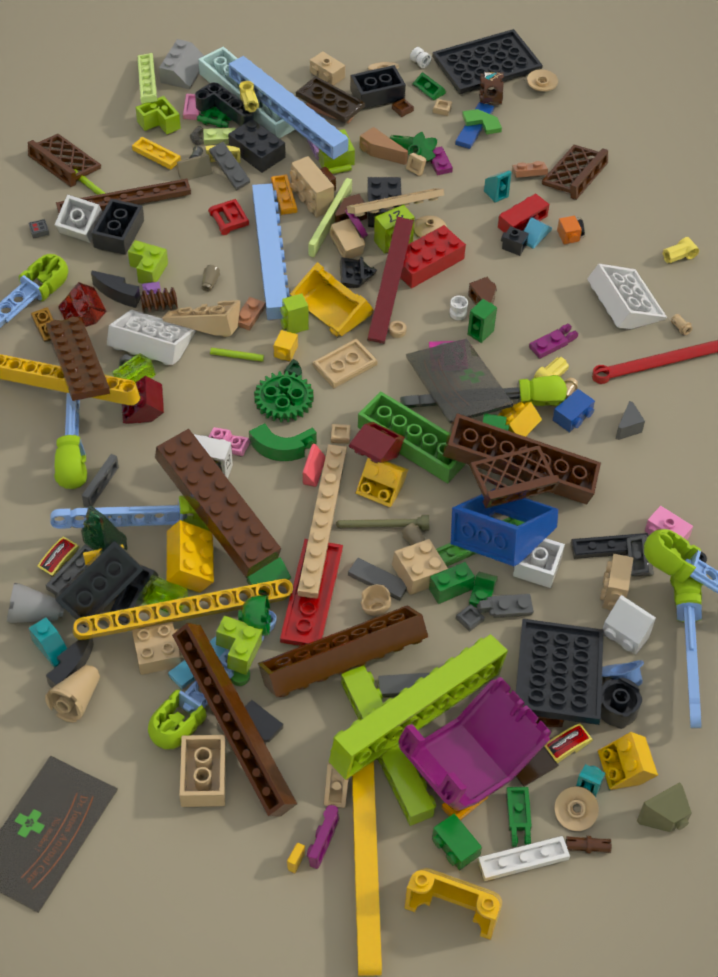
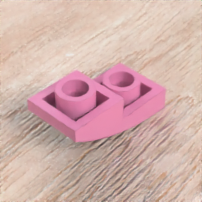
M214 427L208 436L209 438L223 439L231 442L232 454L243 456L250 444L249 438L232 435L231 431Z

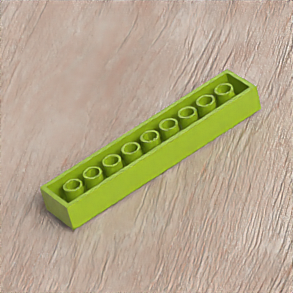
M491 634L485 638L478 639L472 647H466L457 657L449 658L443 666L434 668L428 676L419 678L413 686L404 688L395 698L387 699L377 710L372 709L362 720L354 721L347 730L339 731L333 738L334 741L328 762L347 780L398 745L399 738L407 725L413 724L417 730H420L500 674L508 650Z

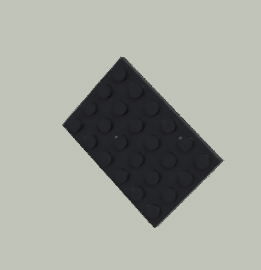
M514 29L432 53L433 59L459 94L483 88L480 83V74H484V72L503 73L504 78H502V81H507L527 75L532 71L540 70L543 67L542 63Z
M522 619L515 693L524 701V706L527 705L538 717L600 725L604 630Z

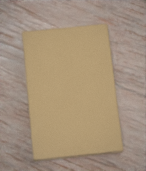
M357 338L313 361V367L333 388L378 365V360Z

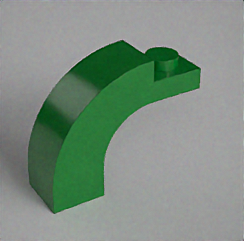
M264 423L249 431V440L252 447L266 458L275 461H294L305 457V449H310L313 444H317V432L312 427L296 436L285 438L272 433Z

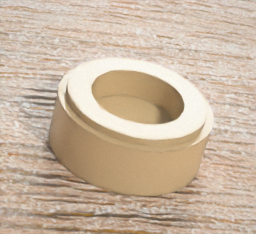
M402 321L391 322L389 324V334L394 338L403 337L406 334L405 323Z

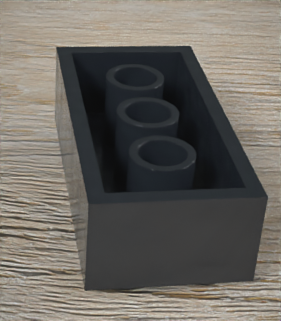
M113 538L55 595V600L76 620L82 617L98 615L144 569Z

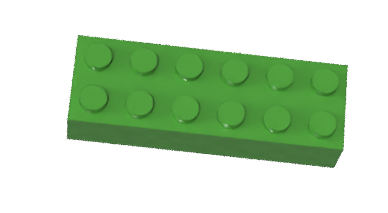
M381 391L358 413L359 429L366 423L375 422L405 437L399 454L447 484L466 465L443 456L449 432Z

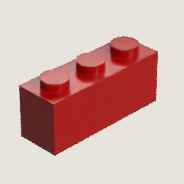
M535 193L519 204H515L507 211L502 212L498 218V228L503 232H507L511 226L524 231L531 217L539 221L548 217L550 204Z

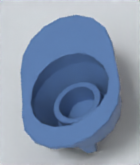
M638 660L602 667V677L609 676L612 680L626 678L640 686L643 682L640 667L644 664V661Z

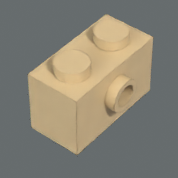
M322 51L310 59V73L334 86L345 78V65Z
M350 218L331 225L330 236L342 257L351 259L363 254L365 247L364 239L359 236Z

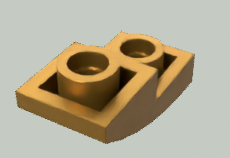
M48 307L31 313V317L44 342L50 340L46 323L53 321L52 315Z

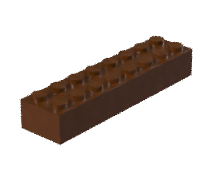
M456 414L451 424L443 452L444 457L470 465L471 462L540 445L553 475H557L560 480L556 489L551 491V493L586 505L595 494L601 462L460 414ZM536 452L528 455V458L536 462L539 461ZM516 457L511 459L512 463L521 467L522 460ZM495 462L493 465L502 471L506 467L501 462ZM525 462L523 468L534 472L535 466ZM483 466L477 467V468H480V469L489 471V469H487V468H485V467H483ZM509 466L506 470V473L515 477L519 472ZM539 468L535 473L541 477L547 476L546 472ZM520 473L518 477L525 482L531 479V477Z
M189 428L156 447L155 459L246 578L278 559L281 551L279 544Z
M406 605L259 662L258 666L265 687L275 697H285L293 690L305 689L309 687V684L316 681H325L331 675L343 674L349 668L365 665L369 660L381 659L385 657V654L392 651H401L410 644H419L423 639L428 638V633L423 615Z

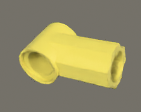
M243 81L239 85L240 99L243 101L245 110L255 112L259 108V103L254 91V84L251 81Z
M685 237L677 245L663 249L662 254L667 263H672L685 257L689 260L693 259L698 255L699 248L689 237Z
M557 357L545 368H539L534 378L551 375L561 376L568 370L569 365L563 357Z

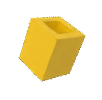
M281 330L273 345L274 357L291 362L298 347V334Z

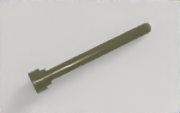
M421 515L417 519L338 520L336 526L338 528L406 527L414 523L419 526L421 531H429V515Z

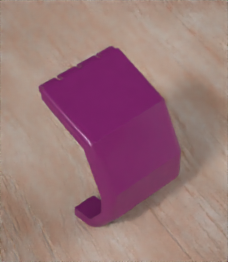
M502 677L490 681L456 719L426 738L421 735L413 724L407 725L399 738V748L441 799L453 810L459 811L476 805L511 782L550 740L551 731L542 721L538 724L536 723L539 718L527 705L524 706V701L513 690L509 694L511 687Z

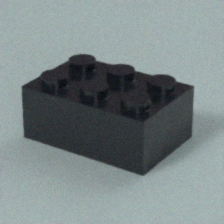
M395 65L350 75V91L354 97L365 102L363 109L405 99L406 84Z
M253 119L228 134L229 146L240 148V157L261 173L286 158L285 142Z
M368 177L367 202L402 195L401 177ZM382 208L377 213H370L368 211V227H374L376 216L390 210Z
M110 199L91 233L94 248L126 255L144 222L143 206Z

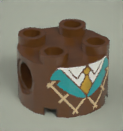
M484 72V74H480L481 87H483V89H480L479 94L480 103L502 105L503 73Z

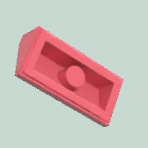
M316 444L311 446L303 470V484L314 487L318 485L326 458Z

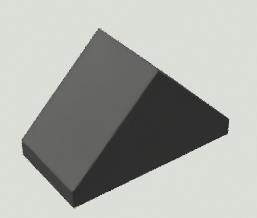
M629 401L615 439L620 440L643 431L645 420L632 401Z

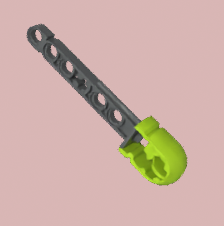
M551 375L531 380L520 379L518 380L517 387L463 391L456 392L457 395L454 392L403 396L400 397V403L408 408L452 405L453 403L465 404L518 399V403L532 402L533 406H558L566 398L567 387L560 376Z

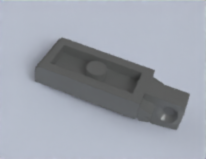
M530 594L487 597V600L479 601L477 605L478 613L489 612L493 618L529 616L534 613Z

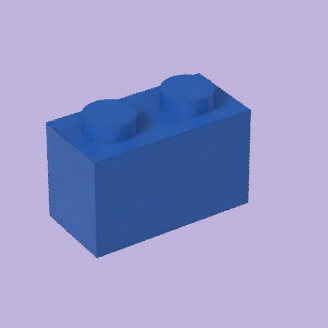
M577 389L554 409L552 421L570 433L574 428H578L585 418L592 416L595 400Z

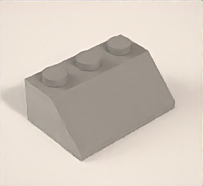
M176 40L159 67L161 83L190 90L199 75L198 59L204 56L192 42Z

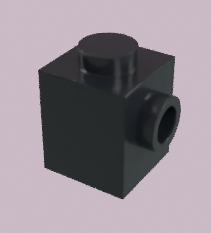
M510 226L508 231L502 234V249L521 256L527 246L529 233Z

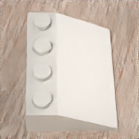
M598 264L587 278L591 288L596 292L599 300L603 303L607 313L612 317L614 324L618 328L633 329L666 320L667 316L636 269Z
M130 310L109 325L107 345L115 350H125L132 355H141L148 360H158L165 365H173L181 358L196 330L164 322L162 318Z

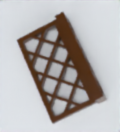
M55 134L40 142H35L34 140L28 142V156L70 187L75 186L76 180L81 176H86L101 169L99 162L60 134ZM62 155L72 156V158L62 157ZM73 163H79L83 165H73Z
M574 144L548 175L545 176L542 180V185L570 193L571 198L577 200L608 164V150L602 148L598 152ZM580 158H584V159H585V160H581V161H576V159H580ZM573 160L572 163H565L566 161ZM586 164H587L586 167H583V168H580V167H579V166H581V165H586ZM572 167H576V168H577V169H574V170H568V168H572ZM565 169L564 172L557 173L558 170ZM579 174V176L572 177L571 175ZM568 176L567 179H560V177ZM571 183L569 187L563 184Z
M540 445L471 462L469 465L484 497L483 504L485 508L554 491L560 482L558 476L553 475ZM536 452L539 461L536 462L528 458V455ZM516 457L522 460L521 467L512 463L511 459ZM501 462L505 464L504 471L494 467V463ZM525 462L535 466L534 472L523 468ZM483 466L489 469L487 475L480 473L477 467ZM508 466L519 471L516 477L506 473ZM539 468L545 471L547 476L541 477L535 473ZM491 471L501 475L499 481L488 477ZM520 473L531 477L530 481L525 482L519 479ZM503 477L514 481L513 485L507 486L501 483ZM487 481L495 485L496 489L487 491L485 482Z

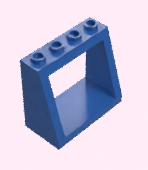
M481 494L452 507L451 544L502 563L516 566L557 528L558 509L527 498L485 508L483 504L484 497ZM494 513H499L525 523L516 526L491 516Z

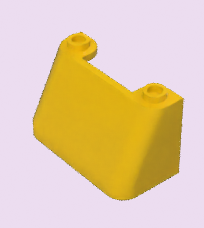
M318 262L290 293L291 296L302 293L308 304V311L330 327L329 331L336 337L338 335L342 337L369 318L374 312V309L365 298L345 287L332 274L325 271L324 267Z
M429 868L420 869L412 874L407 886L404 909L415 912L417 907L422 904L430 906L433 896L476 911L473 922L478 923L480 926V936L491 940L502 907V899L498 893Z

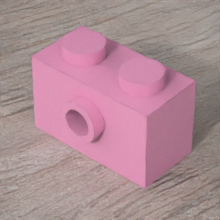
M660 506L648 519L645 532L650 535L656 530L668 529L688 540L693 526Z

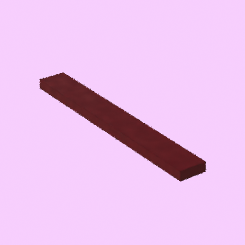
M397 216L367 338L369 341L385 344L414 220Z

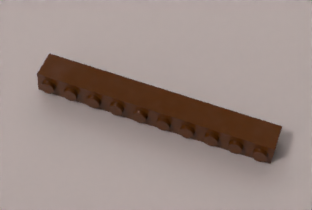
M186 623L172 635L267 815H284L297 805L294 796L201 625Z

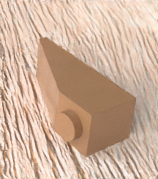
M375 127L360 135L359 148L370 156L403 165L407 164L408 151Z

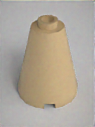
M85 665L51 688L45 695V701L49 709L52 710L54 708L58 712L56 716L66 722L74 723L78 719L80 720L99 682L100 675L98 670L94 666Z

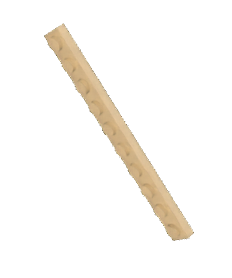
M328 444L298 587V596L318 598L345 463L346 446Z

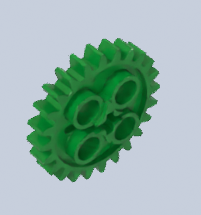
M279 371L277 376L271 373V378L265 376V381L260 380V385H256V391H254V402L256 408L260 409V414L266 413V418L272 416L273 421L279 418L281 423L283 419L290 422V418L296 421L297 416L303 418V412L309 413V408H312V402H314L313 389H311V384L307 383V379L302 380V375L295 377V372L289 375L288 371L285 372V375H282Z

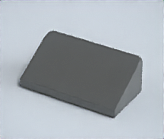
M647 535L627 538L628 556L633 557L631 576L654 575L653 565L648 562L644 555V544L648 537Z

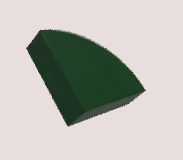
M292 359L285 368L284 375L288 371L289 375L295 372V377L302 375V369L299 362Z

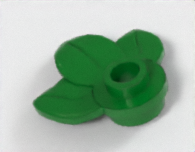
M423 132L418 133L413 138L412 145L408 148V155L410 156V154L418 150L417 155L425 157L426 162L431 161L435 158L433 150L437 146V139L432 137L425 138Z

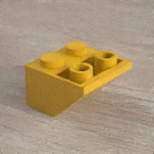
M532 402L506 404L497 415L507 417L506 425H509L508 431L525 437L542 420Z
M367 458L355 494L391 507L403 487L408 469L388 461L378 462L377 464L372 462L370 458Z
M630 732L597 750L609 789L611 790L641 785L658 776L646 737Z

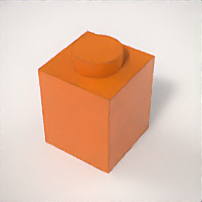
M575 215L559 218L557 232L563 244L579 242L582 229Z

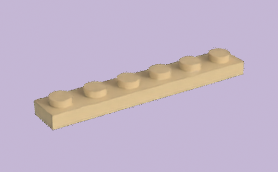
M433 188L347 206V211L355 216L365 215L364 212L367 211L377 213L380 212L379 209L391 210L396 205H405L406 207L411 202H414V204L424 203L425 199L435 201L438 200V197L444 196V189Z

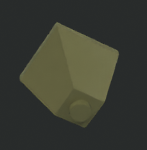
M679 782L645 801L637 822L640 825L667 832L685 828L689 824L688 820L692 812L682 784Z

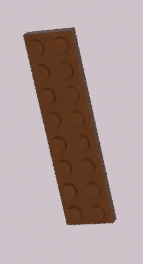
M70 317L66 320H53L46 323V329L72 401L110 394L109 385L82 318Z

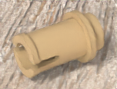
M675 314L671 318V323L679 329L681 334L688 335L692 331L691 323L686 322L679 314Z
M568 378L564 381L567 387L565 399L578 388V382L574 378Z

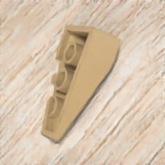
M240 300L220 301L217 303L218 305L210 307L207 304H202L193 310L191 307L169 310L162 319L164 322L200 332L228 337L238 328Z

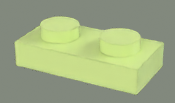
M236 128L203 129L204 145L219 144L223 141L225 144H229L228 134Z

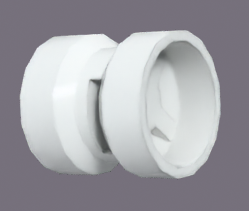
M416 47L410 54V60L417 63L419 67L425 68L431 62V55L424 52L420 47Z
M454 296L450 302V317L454 320H463L467 316L468 300L464 296Z

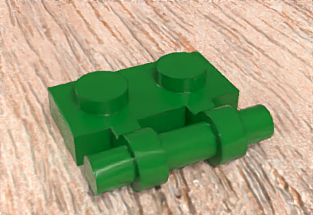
M212 107L207 111H201L202 115L197 116V121L205 125H216L218 128H228V121H231L229 117L216 107Z

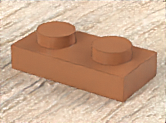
M541 161L528 164L521 162L517 165H512V172L516 178L548 175V168Z
M249 297L239 312L238 327L250 331L265 309L266 303Z

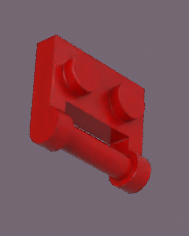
M236 199L211 206L208 209L210 216L214 217L220 227L219 230L222 235H227L232 230L249 225V219ZM220 212L224 213L229 223H224L219 214Z

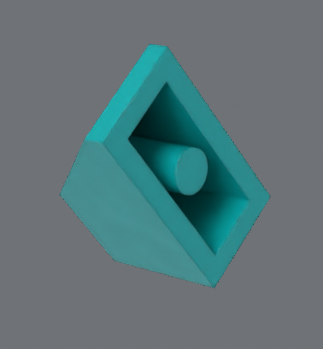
M510 170L497 173L485 179L484 192L495 203L509 197L512 175Z
M45 617L29 627V632L34 644L55 668L59 665L57 656L64 652L67 646L56 628Z
M585 764L579 774L576 786L589 790L597 797L605 772L596 766Z

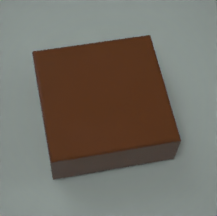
M402 99L392 104V110L403 117L413 112L414 106L407 100Z

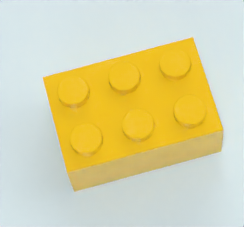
M179 520L167 531V582L199 593L214 582L213 534L211 531Z

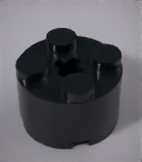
M626 678L606 681L602 686L601 719L607 724L620 729L633 723L642 704L639 687Z

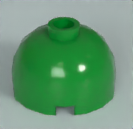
M268 595L250 597L243 604V609L238 611V620L245 622L248 626L263 629L262 636H268L270 633L271 615H269L268 610L270 609Z

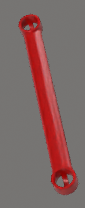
M718 340L608 367L606 365H597L593 369L592 379L598 384H605L611 378L717 353ZM604 372L607 376L600 377L597 374Z

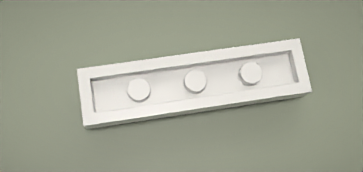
M563 836L478 857V864L484 881L566 861L569 860L570 854Z

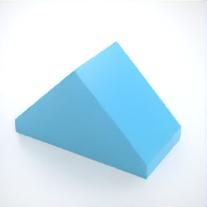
M531 217L524 232L529 233L527 246L534 249L548 235L552 227Z

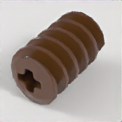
M171 287L170 292H168L167 288H164L163 293L158 288L156 294L150 289L149 295H147L145 290L142 291V313H144L145 307L151 312L152 307L158 311L159 306H161L164 311L166 305L172 310L173 304H175L178 309L177 295L174 287Z

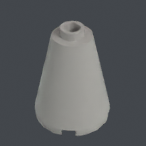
M14 583L7 622H39L45 617L49 621H58V617H63L64 607L54 597L20 583Z

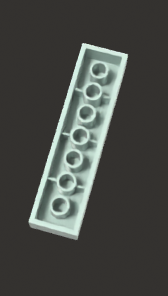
M223 46L198 59L199 74L209 83L216 82L221 84L240 99L239 84L229 77V63L238 59ZM258 100L259 108L254 112V120L278 138L296 130Z

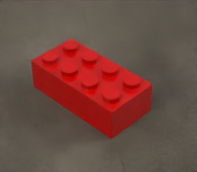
M445 225L408 244L400 278L411 289L462 261L465 258L466 244Z

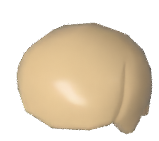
M371 585L362 591L361 606L366 614L370 616L383 615L391 607L390 592L384 585Z

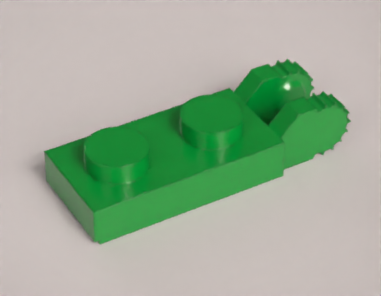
M507 787L506 798L509 831H511V847H517V831H524V844L529 845L531 844L532 828L529 787Z

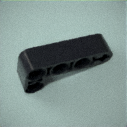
M210 83L195 93L196 109L199 111H207L212 107H216L239 126L251 119L254 120V112L245 110L243 101L219 83Z

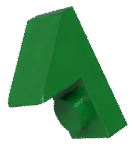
M479 571L475 577L469 605L471 604L477 608L479 601L492 597L498 576Z

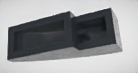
M91 271L93 286L101 293L123 305L133 308L137 307L141 299L139 286L127 284L124 277Z
M141 565L144 570L117 596L110 612L141 606L158 577L157 572ZM126 617L118 618L119 621L126 624L129 622Z
M93 638L77 640L57 656L59 665L46 675L51 688L86 665L94 646Z

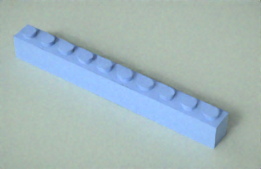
M242 56L229 63V77L239 85L243 81H251L254 84V91L259 101L329 157L335 159L348 151V138L345 134H342L323 117L319 116L313 109L305 105L303 101H300L271 76L263 72L261 68L253 64L252 61Z
M272 184L252 185L267 320L282 319L280 312L282 299L290 297L289 287H285V285H288L287 275H284L286 273V262H282V260H285L284 250H281L283 248V239L279 238L281 236V226L277 225L280 224V216L276 214L278 212V202H274V200H277L276 190H273Z

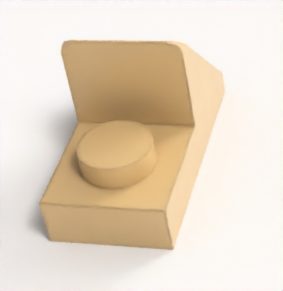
M329 762L327 765L324 805L329 806L332 804L336 807L345 808L349 778L345 780Z

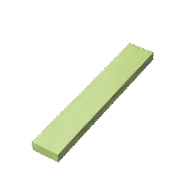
M153 53L138 55L141 103L157 101Z
M345 179L308 244L309 256L315 258L330 231L331 225L335 222V213L344 198L350 196L352 192V179Z

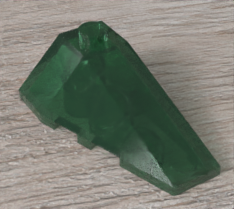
M90 505L85 516L87 520L84 521V527L81 530L83 542L93 550L103 549L114 538L127 550L126 536L105 515Z

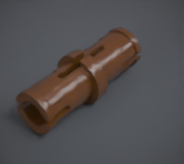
M587 835L586 837L566 836L565 844L568 850L585 851V853L591 854V852L611 853L612 849L611 839L592 838Z

